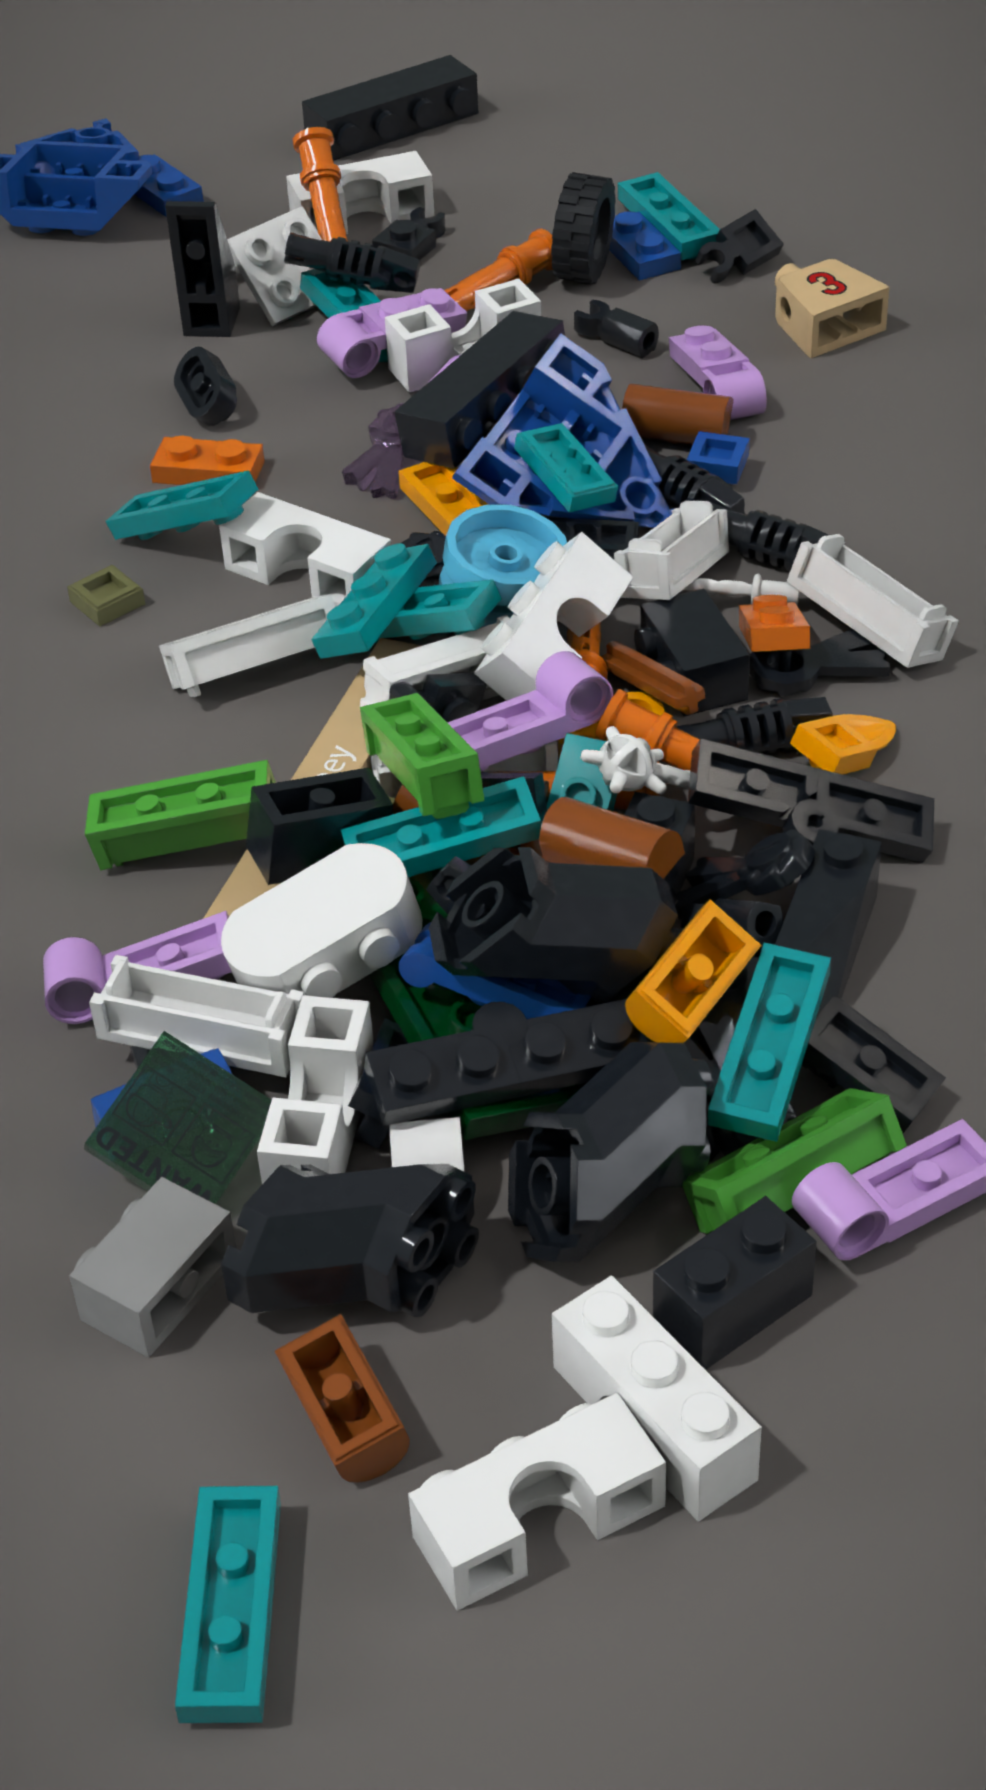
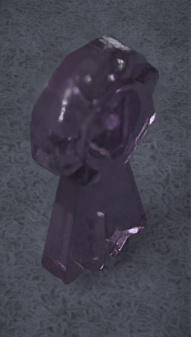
M398 403L392 408L379 410L377 417L368 427L373 446L343 469L342 474L345 484L357 485L360 491H364L372 482L370 490L373 498L384 495L393 499L397 497L399 470L403 468L404 455L394 411L404 403Z

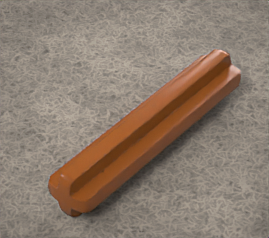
M612 641L606 645L607 653L601 657L604 659L610 673L686 715L694 714L698 711V702L705 699L703 686L618 641Z

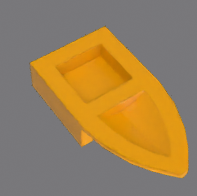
M834 715L798 724L790 744L808 758L812 767L843 775L870 768L877 751L885 748L893 740L896 724L889 720L867 715Z

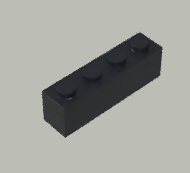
M448 55L302 101L304 129L312 127L330 129L334 137V144L331 146L333 161L479 114L477 73L452 55Z
M512 311L394 411L404 457L455 469L465 460L481 437H487L521 392L533 369L559 334L562 333L565 336L563 320Z

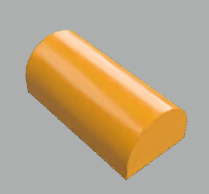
M710 899L701 907L628 997L625 1008L629 1019L641 1033L654 1042L684 1043L762 945Z

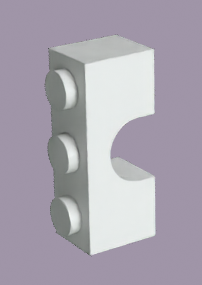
M417 151L338 166L341 171V179L337 186V192L346 234H348L347 218L359 212L383 214L390 223H393L396 219L410 220V213L418 207L425 208V218L435 216L432 174ZM300 173L286 176L290 211L303 206L317 230L311 195L301 185Z
M520 279L475 291V311L473 317L465 327L451 333L450 325L430 304L386 316L385 330L388 368L408 392L419 391L452 357L462 355L512 311L541 316V300Z
M257 492L242 505L244 511L241 515L219 525L226 570L269 585L278 576L287 571L309 569L312 597L331 594L335 607L340 605L352 590V583L363 576L375 562V555L391 545V539L260 492Z
M583 532L579 533L564 546L556 541L548 547L534 566L540 572L535 582H527L510 601L508 608L513 612V615L507 623L503 621L497 625L481 646V649L487 654L474 674L506 701L536 690L537 672L542 663L551 655L561 651H570L582 659V656L563 640L558 630L557 621L563 623L580 637L610 615L633 578L629 572Z
M302 995L288 1043L290 1058L288 1099L272 1098L257 1149L262 1184L280 1165H292L301 1170V1165L311 1164L328 1174L346 1172L361 1114L360 1111L349 1107L348 1104L363 1070L366 1052L371 1050L374 1042L369 1001Z
M612 1275L552 1313L553 1364L556 1371L586 1403L594 1404L615 1393L620 1395L666 1461V1488L697 1522L758 1481L762 1427Z
M615 1393L594 1404L584 1403L575 1406L567 1411L559 1421L526 1437L515 1436L509 1438L495 1447L490 1454L462 1468L444 1470L431 1476L420 1488L408 1493L413 1538L456 1611H459L528 1576L526 1533L519 1523V1519L527 1512L548 1505L568 1508L585 1521L598 1541L665 1507L666 1461L620 1395Z

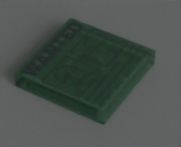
M163 1031L85 1142L84 1150L147 1191L163 1177L217 1205L260 1141L272 1100L166 1031Z

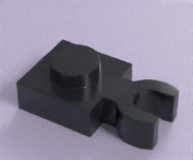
M418 207L410 213V220L396 219L372 240L373 247L383 246L421 260L436 247V238L441 237L445 233V213L440 212L433 218L425 219V208Z
M754 209L721 228L715 239L716 242L704 244L699 250L695 262L699 265L706 260L716 261L719 266L713 270L710 280L712 283H719L726 279L732 266L736 265L744 275L779 255L784 243L759 212Z
M474 672L427 675L423 690H416L411 684L400 682L392 685L389 692L395 698L418 693L448 723L477 712L487 684L475 675Z

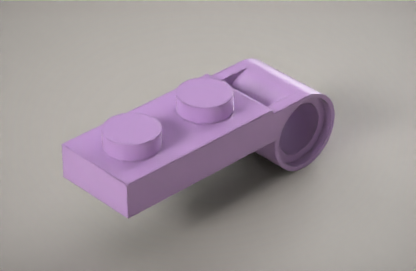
M442 288L426 289L421 293L399 298H386L378 303L361 306L357 310L331 316L320 327L317 334V344L348 377L360 378L374 369L379 361L381 350L387 349L386 316L430 304L450 325L451 333L466 326L467 312Z
M694 326L686 329L683 335L669 337L670 357L703 388V393L731 396L734 399L730 420L763 414L765 412L767 397L764 380L760 371L749 362V358L720 332L710 326Z
M561 651L548 657L540 666L536 675V690L450 721L448 724L478 753L480 771L482 772L490 765L519 754L533 753L543 745L564 738L566 733L596 723L601 719L613 697V689L607 679L575 653Z
M227 911L105 955L101 954L94 943L83 938L70 937L53 943L47 949L43 958L45 1006L47 1011L56 1020L68 1024H80L93 1020L89 1001L94 992L101 994L112 974L110 964L115 955L128 957L130 963L216 980L225 974L231 973L232 971L221 946L222 931L229 918Z
M961 1119L852 1175L841 1163H826L811 1171L799 1183L792 1196V1206L838 1259L851 1260L886 1242L890 1243L986 1193V1142L964 1119Z

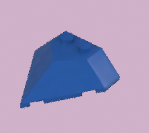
M107 118L94 121L93 127L83 128L78 131L71 128L16 144V154H0V215L12 226L29 227V230L34 233H48L55 229H70L75 235H93L98 233L152 175V165L147 160H139L138 150L119 131H112L111 123Z
M562 333L559 334L535 366L523 389L486 438L481 437L452 477V479L489 505H513L535 511L540 515L573 519L639 522V526L654 528L671 516L672 510L675 509L669 508L659 488L662 479L627 409L620 410L609 388L612 379L604 363ZM563 423L618 485L615 502L569 513L514 449L517 433Z

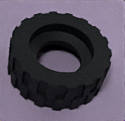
M576 172L568 175L558 200L559 203L552 233L551 263L554 270L553 274L558 279L596 284L598 278H600L606 264L607 255L609 254L615 219L616 197L612 178Z

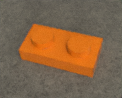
M184 435L164 437L150 464L152 483L184 485L248 470L256 482L265 462L263 444L243 443L236 439L224 441L193 439Z
M761 595L753 598V604L739 605V628L752 652L810 649V625L795 602L787 603L786 596Z

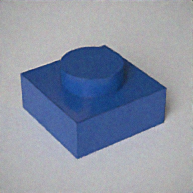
M698 431L686 460L719 476L728 484L737 485L749 457L750 438Z

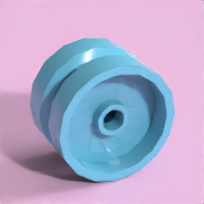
M483 505L466 510L451 522L446 534L443 552L444 566L440 573L438 585L493 579L502 600L485 617V623L482 627L497 623L498 617L507 615L511 618L513 612L508 608V605L527 582H535L540 574L534 568L538 559L554 542L557 541L564 546L567 543L566 537L552 521L529 509L513 505Z

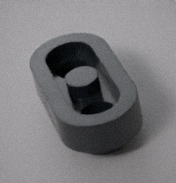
M200 346L189 350L177 366L174 375L175 389L192 417L208 426L217 425L221 421L227 420L236 408V386L218 356Z

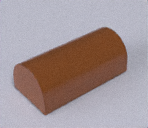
M629 384L624 395L622 409H627L641 439L692 446L698 431L728 435L734 399L731 396Z
M561 797L550 806L542 821L539 836L543 859L546 861L566 864L652 868L663 879L685 853L681 836L674 830L569 797Z
M341 1314L275 1350L283 1369L341 1478L354 1483L369 1481L387 1473L403 1459L409 1449V1436Z

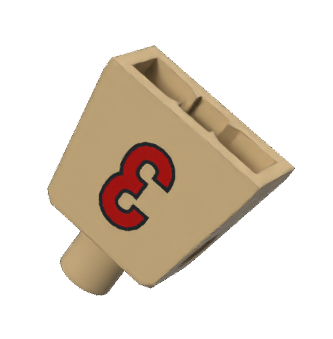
M827 259L802 269L793 263L784 265L776 274L775 317L777 323L808 357L814 358L886 330L889 286L836 259Z

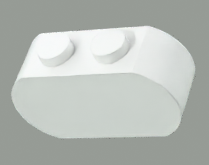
M348 844L233 911L224 925L221 946L237 984L277 992L281 991L287 994L293 989L303 991L305 996L332 998L340 991L377 969L388 965L415 944V939L422 930V914L406 869L395 853L385 847L374 844Z

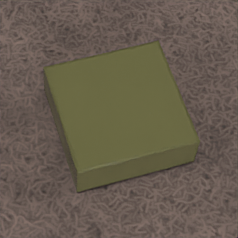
M114 565L101 569L67 586L70 602L99 627L145 605L143 588Z

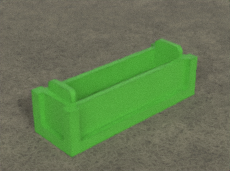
M418 693L360 707L367 753L370 756L377 755L418 801L419 811L424 817L432 815L435 819L465 813L469 809V802L475 804L485 801L478 753Z
M267 759L93 793L89 796L85 837L100 871L112 869L113 864L116 867L123 866V863L127 861L247 839L251 787L276 783Z
M849 1088L783 1124L777 1142L757 1138L706 1166L703 1172L693 1173L683 1181V1189L699 1231L708 1234L764 1196H767L784 1212L793 1208L792 1196L795 1189L811 1171L821 1165L838 1162L850 1174H853L871 1163H876L888 1157L890 1152H897L907 1145L889 1095Z

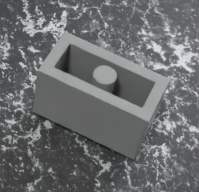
M161 1177L142 1198H137L128 1205L120 1222L96 1247H91L82 1254L74 1271L69 1275L80 1320L149 1358L223 1275L221 1263L228 1244L237 1248L230 1211Z

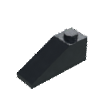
M167 201L165 209L183 336L231 337L240 309L235 263L216 202Z

